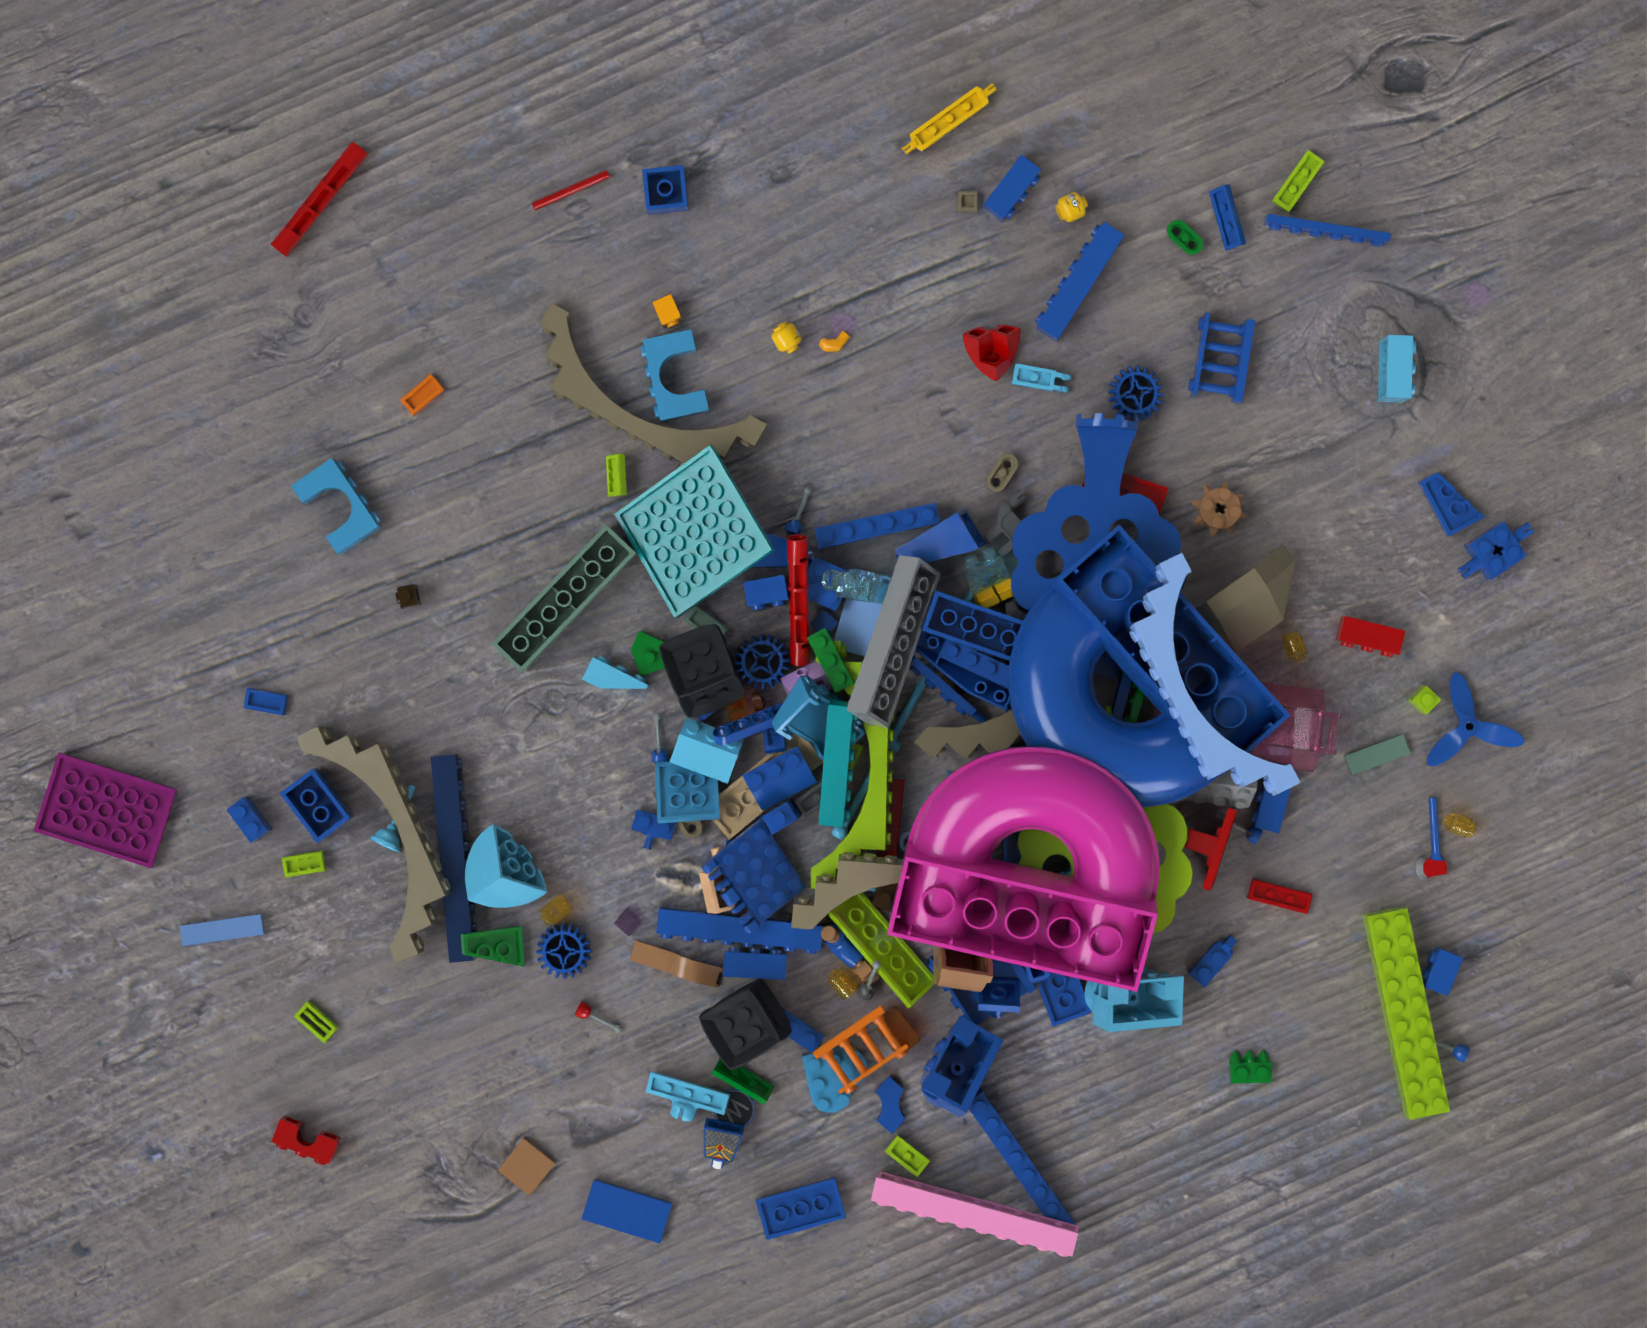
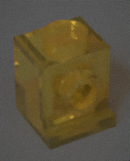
M560 893L540 909L542 913L540 918L546 925L550 923L553 926L573 908ZM551 908L557 909V915L550 913Z

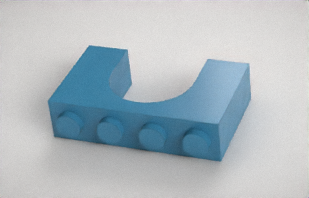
M689 329L644 339V345L640 346L642 357H647L648 366H645L647 378L652 380V386H649L651 398H656L657 406H654L656 418H660L661 422H667L710 412L705 390L678 395L667 391L661 382V370L669 359L697 352L692 330Z
M331 458L291 485V487L304 504H308L325 491L331 489H339L348 496L351 502V515L344 525L326 536L335 552L342 555L380 529L381 525L379 522L381 519L375 511H370L367 506L369 502L363 494L359 495L356 490L358 487L352 477L348 478L344 473L346 468L342 462Z

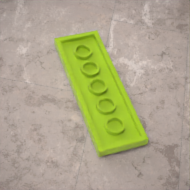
M863 893L850 897L828 913L829 917L872 967L874 961L881 963L880 968L877 969L878 974L908 1008L912 1007L934 985V975L904 940L887 935L889 923Z

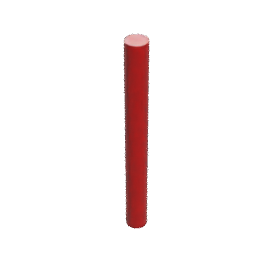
M605 170L533 202L532 206L534 210H538L610 178L609 174Z

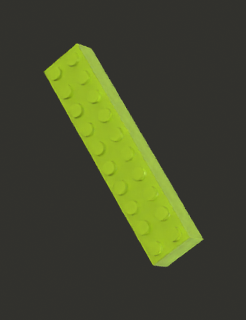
M1400 906L1362 914L1404 1116L1412 1120L1450 1112L1408 908Z

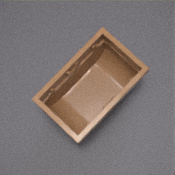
M935 946L933 949L934 984L942 987L981 992L987 983H991L993 978L992 959Z

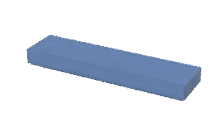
M262 914L179 926L182 946L265 934Z

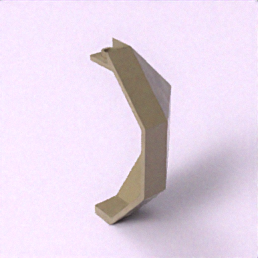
M1281 545L1277 549L1272 550L1269 556L1250 571L1195 608L1235 654L1284 620L1295 560L1286 547Z

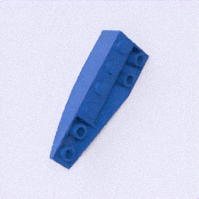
M921 631L915 649L917 653L967 693L1006 710L1010 702L1008 665L969 647Z

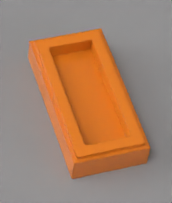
M430 374L401 398L400 401L415 416L445 389Z

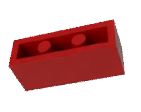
M1341 616L1335 640L1340 641V645L1353 648V645L1361 646V651L1373 653V650L1381 651V656L1393 658V655H1400L1405 630Z

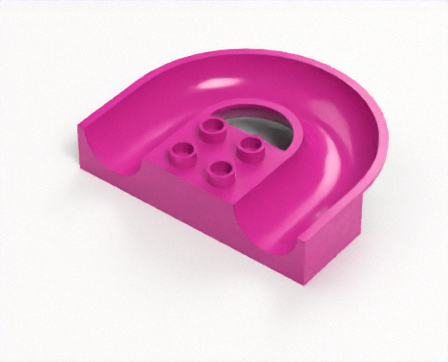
M1018 747L995 751L964 764L945 778L928 796L919 810L908 838L890 914L887 935L1137 992L1158 916L1156 894L1159 884V853L1149 818L1133 793L1117 777L1095 762L1077 754L1046 747ZM1025 829L1043 830L1055 835L1067 846L1074 862V875L1070 877L991 859V856L997 845L1010 834Z

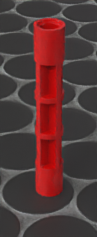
M351 141L332 168L305 202L301 204V207L270 245L287 257L349 177L360 166L368 153Z
M795 534L787 537L790 664L806 666L811 662L810 643L807 639L809 637L808 537Z

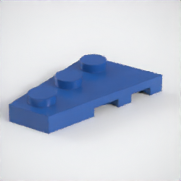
M1438 472L1418 482L1447 537L1485 518Z

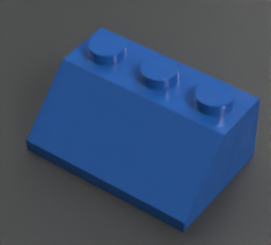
M798 746L742 775L762 811L817 782Z

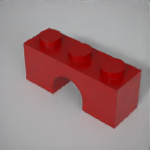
M285 1115L280 1118L271 1141L276 1144L277 1148L293 1150L297 1156L303 1158L311 1157L314 1159V1162L320 1165L330 1164L333 1161L341 1137L322 1130L315 1142H307L301 1136L303 1122Z

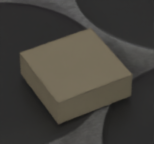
M957 191V213H978V191Z

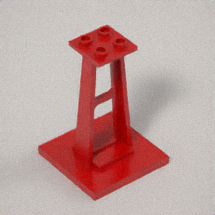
M1228 807L1222 828L1218 827L1215 836L1188 828L1187 842L1184 847L1208 856L1206 866H1209L1202 887L1203 889L1209 891L1213 889L1238 812L1236 809Z

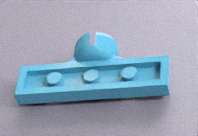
M654 1071L650 1073L646 1088L647 1093L670 1099L672 1101L671 1116L676 1119L682 1116V1121L693 1120L697 1108L725 1115L730 1098L729 1093Z

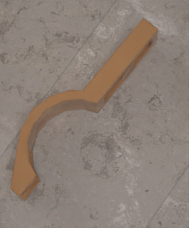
M635 940L629 959L668 972L679 978L718 988L719 983H716L719 972H723V967L698 962L681 956L676 952L639 940Z

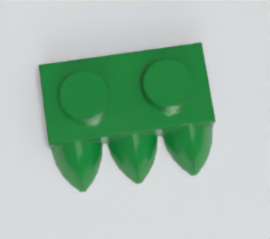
M1235 1050L1229 1059L1230 1083H1272V1062L1268 1053L1262 1050L1256 1061L1253 1052L1248 1050L1242 1062L1240 1054Z

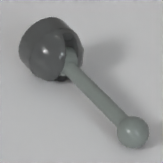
M879 961L873 962V970L868 982L862 983L859 986L857 994L863 1000H871L874 996L875 988L872 981L877 969L881 966Z

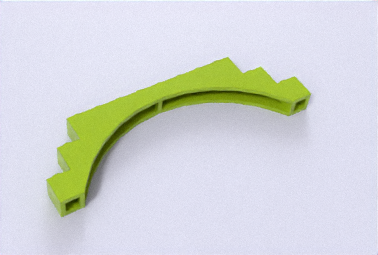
M834 641L844 661V658L847 657V645H844V641ZM844 661L854 682H856L862 662ZM855 683L845 688L850 697L854 690ZM895 711L891 721L895 719ZM863 721L869 741L871 764L868 791L864 804L849 834L831 854L811 868V889H815L816 877L821 876V874H830L833 877H837L839 854L853 852L856 855L864 856V854H867L864 853V849L886 850L888 845L892 844V833H889V825H892L893 815L892 812H889V804L893 802V792L890 791V783H893V771H890V762L893 763L894 750H891V742H894V729H891V723L889 728L868 725Z

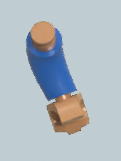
M837 925L824 927L821 931V937L829 950L851 969L856 966L852 971L853 974L862 983L868 982L873 970L871 964L866 959L863 960L865 957ZM877 971L875 973L872 983H875L879 979V974Z

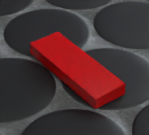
M1251 879L1247 899L1308 914L1313 894Z

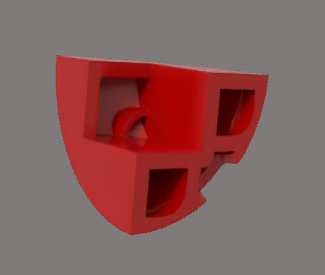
M997 325V328L987 330L984 329V326L962 334L969 357L984 375L997 382L1007 372L1018 350L1021 328L1010 325Z

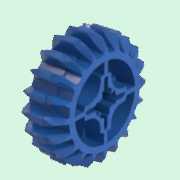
M1139 365L1135 367V372H1133L1131 366L1127 367L1128 373L1121 369L1120 374L1122 377L1115 375L1113 378L1117 383L1110 382L1109 384L1115 388L1108 390V394L1114 395L1108 401L1116 402L1111 408L1114 410L1119 407L1120 410L1117 414L1120 415L1125 412V420L1129 418V415H1132L1133 421L1139 415L1140 421H1143L1145 418L1144 413L1150 418L1152 416L1150 409L1156 413L1158 408L1155 404L1162 405V401L1157 398L1164 397V393L1158 392V390L1163 389V385L1156 386L1160 378L1158 377L1155 380L1151 378L1155 374L1154 371L1147 375V367L1142 372H1140ZM1135 377L1145 380L1150 387L1140 386ZM1129 378V391L1119 394L1121 384ZM1133 388L1136 389L1137 392H1142L1138 396L1139 399H1136L1135 395H1129L1134 391ZM1152 393L1150 404L1143 409V396ZM1121 400L1132 401L1137 410L1128 408Z
M759 634L760 640L756 641V637L753 635L751 636L753 643L750 644L747 639L744 640L747 647L739 646L743 654L736 653L735 655L736 657H741V661H735V665L741 664L742 667L737 669V672H744L741 680H744L746 677L749 678L746 683L748 686L754 681L755 689L758 688L759 683H762V689H766L765 683L769 682L770 688H773L774 684L772 681L775 680L780 684L781 681L778 676L785 677L786 674L782 673V670L790 669V667L784 666V662H790V659H784L783 655H787L789 652L788 650L784 652L780 650L785 646L784 643L779 646L776 645L779 641L778 638H775L772 643L770 642L771 635L767 636V640H763V634ZM765 644L774 649L767 654H761L754 646ZM750 651L755 658V663L747 670L745 660L747 653ZM755 653H757L762 658L768 657L771 654L767 662V667L770 670H768L763 665L758 666L754 669V667L757 666L758 657ZM778 654L780 665L775 673L770 666V661ZM759 669H764L771 677L758 679L752 676V674Z
M562 923L560 930L557 924L553 925L554 932L547 928L546 933L548 936L545 934L540 936L544 942H537V946L542 947V949L536 950V954H542L543 956L539 957L537 961H545L541 968L545 969L548 966L550 968L547 972L548 975L554 970L556 971L555 978H558L560 973H562L563 979H566L567 972L573 978L575 977L574 970L579 974L582 973L580 965L584 968L588 966L583 960L591 959V956L586 955V953L591 952L592 948L585 947L591 941H583L587 934L583 933L580 936L578 934L581 930L580 927L574 932L572 931L573 924H570L568 929H566L565 923ZM560 935L559 946L548 948L550 940ZM567 935L573 937L580 947L571 946L568 943ZM563 944L565 946V949L570 951L569 953H566L565 958L563 956V952L558 951L562 948ZM580 954L578 962L568 967L569 956ZM549 955L557 956L560 959L561 967L554 964Z

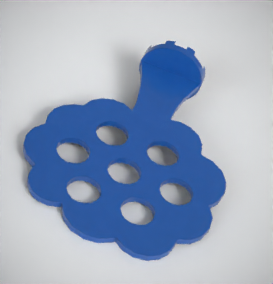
M1095 413L1092 418L1081 419V414L1076 415V428L1084 457V487L1069 485L1058 489L1048 500L1045 512L1033 513L1024 518L1014 531L1012 538L1013 554L1019 564L1012 573L1010 586L1013 597L1021 607L1030 611L1037 600L1064 572L1109 534L1111 525L1117 520L1126 519L1134 523L1138 534L1135 543L1149 558L1155 561L1156 565L1179 554L1181 549L1180 534L1173 524L1159 516L1157 507L1149 498L1141 494L1132 493L1119 497L1126 457L1138 431V417H1135L1133 421L1124 420V415L1116 414L1112 419H1103V413ZM1077 515L1083 517L1089 524V536L1082 543H1069L1062 535V523L1070 516ZM1043 551H1056L1063 559V570L1055 578H1044L1038 574L1035 568L1036 558ZM1185 577V579H1184V582H1183V584H1182V586H1181L1180 592H1181L1182 589L1184 588V585H1185V582H1186V578H1187V577Z

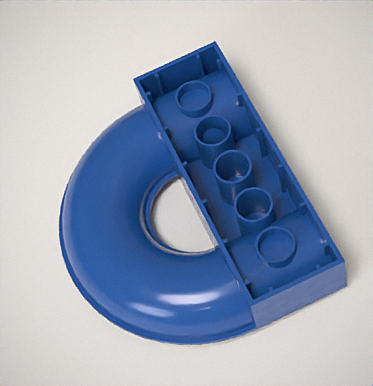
M1118 525L1064 572L1037 600L1026 615L1015 638L1010 656L1008 672L1010 703L1017 727L1028 747L1059 749L1089 759L1117 777L1133 793L1142 807L1159 806L1194 794L1231 769L1209 780L1207 777L1202 776L1198 768L1200 764L1197 758H1194L1189 751L1188 746L1190 744L1187 738L1184 739L1180 734V724L1177 719H1173L1169 712L1170 705L1167 699L1164 700L1159 692L1161 687L1158 681L1153 680L1149 672L1151 668L1148 662H1145L1140 655L1139 650L1141 648L1138 642L1135 643L1131 638L1130 627L1134 623L1151 616V613H1148L1143 606V596L1163 586L1164 583H1161L1156 576V565L1124 529ZM1179 592L1173 622V641L1177 665L1185 688L1195 706L1208 723L1232 744L1250 753L1291 715ZM1105 651L1161 712L1158 717L1143 723H1128L1112 717L1101 707L1093 690L1092 678L1094 667L1099 657Z

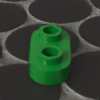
M1174 220L1168 225L1166 229L1168 238L1185 254L1194 256L1202 250V238L1181 220ZM1174 228H1178L1180 230L1179 235H1175L1173 233ZM1189 242H1193L1195 244L1194 249L1189 248Z

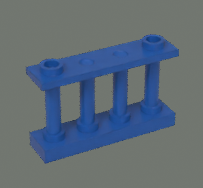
M1206 312L1203 318L1200 317L1198 323V330H1201L1194 377L1193 379L1190 378L1188 391H1191V397H1195L1198 394V390L1226 394L1232 397L1231 403L1240 404L1243 401L1255 320L1247 319L1240 326L1209 321L1210 313ZM1211 329L1239 334V336H1242L1241 344L1233 346L1206 341L1207 331ZM1204 350L1235 354L1238 357L1237 365L1228 366L1203 362ZM1201 370L1231 374L1232 377H1235L1234 385L1229 387L1199 382Z

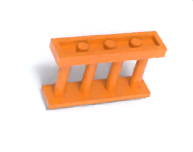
M883 1005L812 1052L816 1059L822 1057L823 1060H827L844 1086L838 1090L840 1094L844 1091L846 1094H849L857 1088L855 1084L895 1056L897 1059H900L908 1053L906 1049L910 1047L909 1043L901 1046L884 1021L885 1017L883 1014L887 1011ZM871 1022L874 1025H878L895 1050L894 1053L884 1058L867 1032L866 1026ZM855 1033L857 1036L860 1035L878 1062L869 1070L849 1043L851 1042L849 1037ZM838 1045L840 1048L843 1047L861 1074L853 1081L849 1080L833 1056L834 1052L832 1049Z

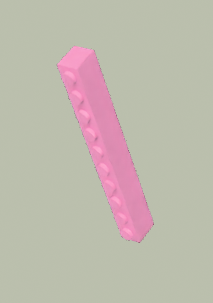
M879 1171L876 1177L871 1201H875L880 1206H893L901 1212L911 1211L919 1217L928 1216L935 1218L936 1221L941 1223H954L959 1228L966 1229L968 1227L975 1229L980 1234L989 1233L996 1235L997 1238L1002 1240H1015L1020 1245H1033L1041 1251L1051 1250L1063 1257L1073 1256L1080 1226L882 1171Z

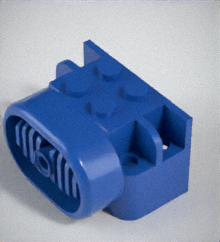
M959 1016L948 1034L937 1042L933 1049L934 1054L932 1058H929L924 1066L925 1071L921 1079V1088L925 1098L932 1105L945 1109L959 1118L966 1114L1004 1040L966 1018Z

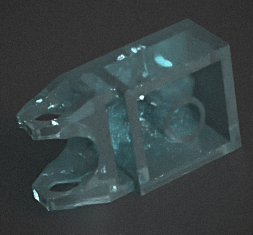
M830 569L823 573L822 585L827 590L835 591L837 597L882 604L891 580H889L890 576L875 572H861L854 569L842 572ZM831 574H833V577H832V580H831V585H832V586H830L829 583H828V579H829V576H830Z

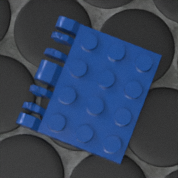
M757 820L701 866L705 874L710 873L708 875L710 881L715 880L723 873L725 878L715 888L717 891H720L730 884L729 887L721 892L720 896L728 907L738 902L731 909L733 914L739 913L745 907L748 911L738 919L740 924H744L742 928L747 934L755 931L761 923L806 887L761 820Z

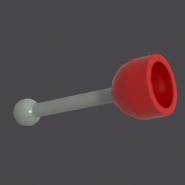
M584 1001L580 1002L574 1014L576 1017L585 1019L590 1016L613 1028L616 1033L622 1031L621 1025H614L591 1013L590 1005Z

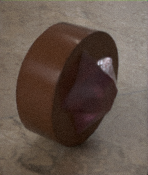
M760 692L754 693L752 699L755 712L764 710L766 699L760 695Z

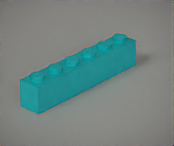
M830 700L828 704L818 825L843 828L845 821L849 822L850 809H847V801H851L852 789H848V785L853 780V769H850V762H854L855 749H852V741H856L857 729H853L854 721L857 722L858 717L847 711V701Z

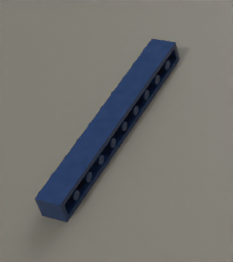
M458 754L433 756L430 758L439 857L442 865L441 872L451 886V889H449L451 894L443 897L449 963L474 961L477 957L463 955L461 947L462 933L478 931L477 923L473 922L476 906L474 902L468 901L465 884V867L468 858L467 853L470 852V842L466 840L465 832H468V821L464 820L466 800L462 799V791L465 790L464 779H460L463 763L462 758H459Z

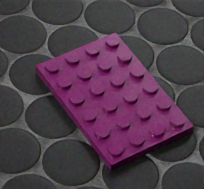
M60 752L57 754L34 832L153 868L178 789Z

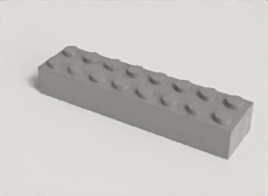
M899 555L879 617L875 623L871 640L868 644L866 655L862 661L854 690L848 702L847 711L868 725L889 728L941 575L920 558Z

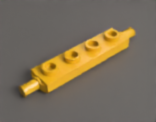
M991 83L983 90L976 86L910 133L911 142L902 147L903 152L907 155L915 148L923 152L989 104L988 96L997 91L994 84Z

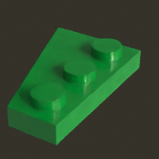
M518 925L461 934L463 955L525 967L522 926Z

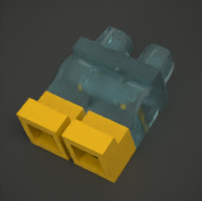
M991 546L981 550L984 558L983 561L978 562L974 554L963 558L966 567L963 571L976 605L985 608L999 603V600L1003 601L1013 596L1010 586L1011 578L1003 558L997 555Z

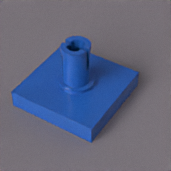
M992 978L991 983H987L984 989L978 992V1010L991 1011V1015L994 1018H1001L1003 1012L1020 1013V980Z

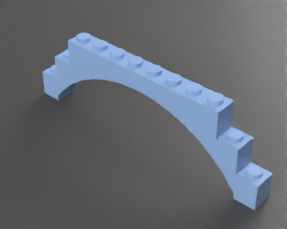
M1182 553L1158 564L1155 567L1157 570L1155 573L1161 583L1163 582L1164 585L1143 596V606L1148 613H1151V616L1134 623L1130 627V635L1135 643L1138 642L1141 648L1139 650L1140 655L1145 662H1148L1151 668L1149 669L1151 677L1154 681H1158L1161 687L1159 692L1164 700L1167 699L1170 705L1169 712L1173 719H1177L1180 724V734L1184 739L1187 738L1190 744L1188 746L1189 751L1194 758H1197L1200 764L1198 765L1200 773L1209 780L1231 769L1232 780L1236 785L1239 784L1240 788L1263 777L1265 789L1268 793H1272L1273 796L1299 784L1300 781L1291 763L1284 766L1268 762L1238 748L1217 732L1195 706L1181 678L1173 641V622L1177 599L1185 577L1192 571Z

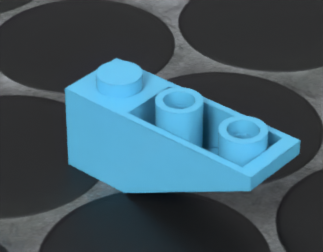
M600 655L598 658H592L582 680L603 689H648L649 684L646 683V678L638 674L633 677L627 674L628 669L617 665L615 668L609 665L610 660Z

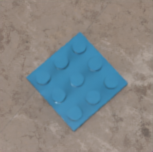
M670 761L655 762L658 824L720 819L718 780L670 763Z

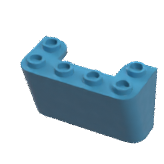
M801 675L772 720L774 730L789 740L793 738L791 732L813 744L818 757L824 760L828 704L830 700L843 701V699L837 693H830L824 685L816 684L809 676ZM859 718L857 722L854 721L853 729H857L856 741H852V746L866 733L863 721Z

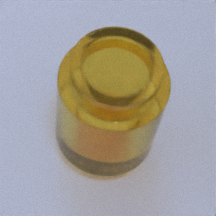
M1298 631L1282 636L1284 640L1282 643L1288 660L1293 659L1294 663L1306 659L1305 655L1308 654L1303 637L1299 635Z
M1456 812L1448 814L1443 823L1446 831L1463 838H1471L1477 827V823L1473 822V819Z

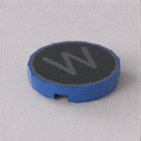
M738 1089L725 1090L724 1092L730 1094L726 1113L722 1115L714 1112L715 1118L717 1120L742 1124L746 1127L754 1116L755 1105L753 1099Z

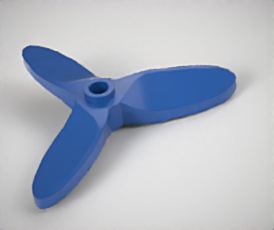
M1457 672L1452 674L1450 678V697L1459 719L1458 727L1445 734L1434 745L1427 756L1428 766H1438L1452 758L1463 747L1468 738L1472 736L1487 743L1503 747H1518L1524 744L1523 736L1509 727L1491 722H1479L1475 718L1473 698L1467 682L1461 674ZM1467 723L1472 724L1471 730L1466 729Z

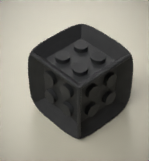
M709 624L675 636L659 646L667 676L678 697L680 707L687 717L705 715L728 706L745 696L741 677L737 672L734 659L726 646L724 635L718 625Z
M760 978L731 993L713 1007L706 1009L699 1016L701 1026L722 1062L731 1071L764 1054L792 1033L789 1020L767 984Z

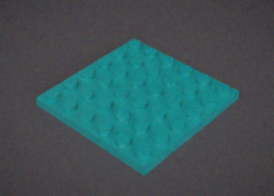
M713 445L703 449L615 513L617 520L674 618H679L775 550Z

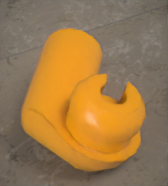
M842 331L836 339L822 338L819 346L825 352H837L843 347L850 336Z

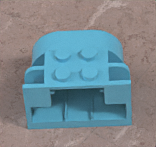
M1144 967L1137 992L1088 981L1085 987V1001L1093 1012L1092 1024L1107 1032L1182 1025L1184 976H1172L1167 972H1156Z

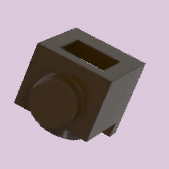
M411 584L397 587L398 589L395 593L398 605L400 604L401 609L422 605L418 585Z

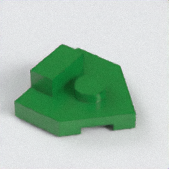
M642 631L638 632L631 647L640 676L664 668L659 651V646L664 642Z

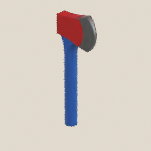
M1437 797L1429 798L1431 859L1419 857L1415 864L1416 874L1421 880L1447 874L1446 860H1443L1440 852Z

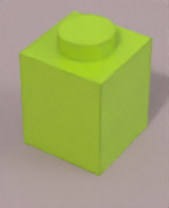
M1421 685L1407 701L1421 714L1427 715L1441 699L1427 685Z

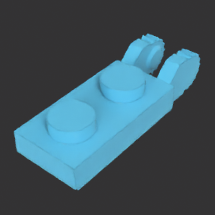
M1015 364L1011 385L1050 392L1069 393V388L1054 385V380L1057 378L1068 381L1071 380L1072 376L1058 373L1056 370Z

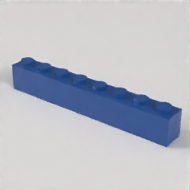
M660 907L658 911L656 934H661V938L673 939L674 935L681 936V940L686 941L702 938L701 942L714 943V940H721L722 944L734 945L735 942L743 943L742 946L755 947V944L763 945L764 949L772 950L778 946L784 947V951L796 952V948L804 949V953L816 954V951H821L823 924H817L812 930L791 928L792 921L767 918L755 931L747 934L742 928L744 924H740L738 921L741 917L740 915L714 914Z
M979 1089L969 1110L1045 1217L1076 1225L982 1089Z

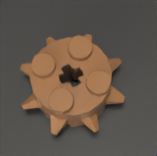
M1225 481L1220 488L1213 490L1206 484L1203 485L1204 495L1200 500L1191 501V504L1197 508L1198 515L1194 524H1203L1209 528L1210 537H1214L1216 532L1222 529H1226L1229 533L1234 534L1233 524L1238 519L1246 518L1247 516L1241 511L1240 500L1244 495H1235L1234 492L1228 489V482ZM1216 504L1223 507L1222 514L1215 512Z

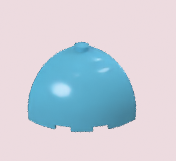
M494 824L479 835L469 852L465 867L468 901L488 907L507 908L530 903L546 894L547 888L540 869L536 870L530 860L533 858L523 844L519 846L511 839L513 837L512 834Z

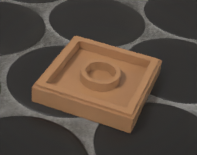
M523 1137L498 1171L530 1196L556 1162Z

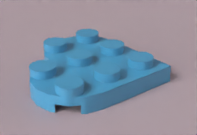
M843 1047L832 1049L834 1052L833 1056L850 1081L861 1075ZM854 1049L867 1068L864 1055L859 1050ZM813 1053L802 1055L810 1096L818 1110L827 1113L837 1112L847 1106L851 1092L849 1094H846L845 1091L841 1094L838 1092L844 1086L827 1060H823L822 1057L816 1059ZM863 1078L862 1080H860V1081H859L858 1083H856L855 1085H858V1084H859L860 1082H862L865 1078Z

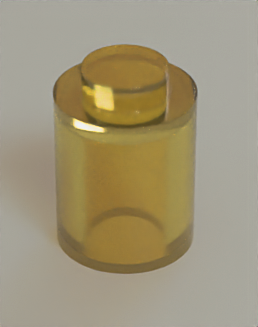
M835 968L827 975L829 978L827 983L843 1000L847 999L858 988V985L842 968L839 970Z

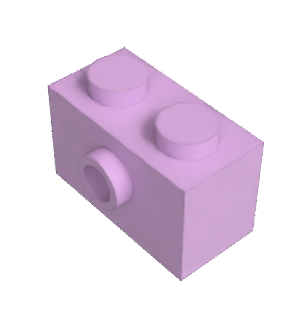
M816 661L780 678L787 695H789L801 675L809 676L816 684H822L828 690L832 689L823 668Z

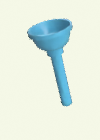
M408 785V797L411 801L416 787ZM392 820L391 824H388L386 829H379L370 838V840L396 852H401L402 850L400 848L401 837L398 835V828L394 820Z

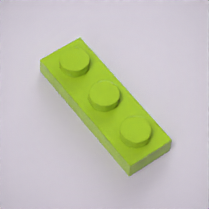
M1307 150L1271 202L1286 213H1289L1325 161Z

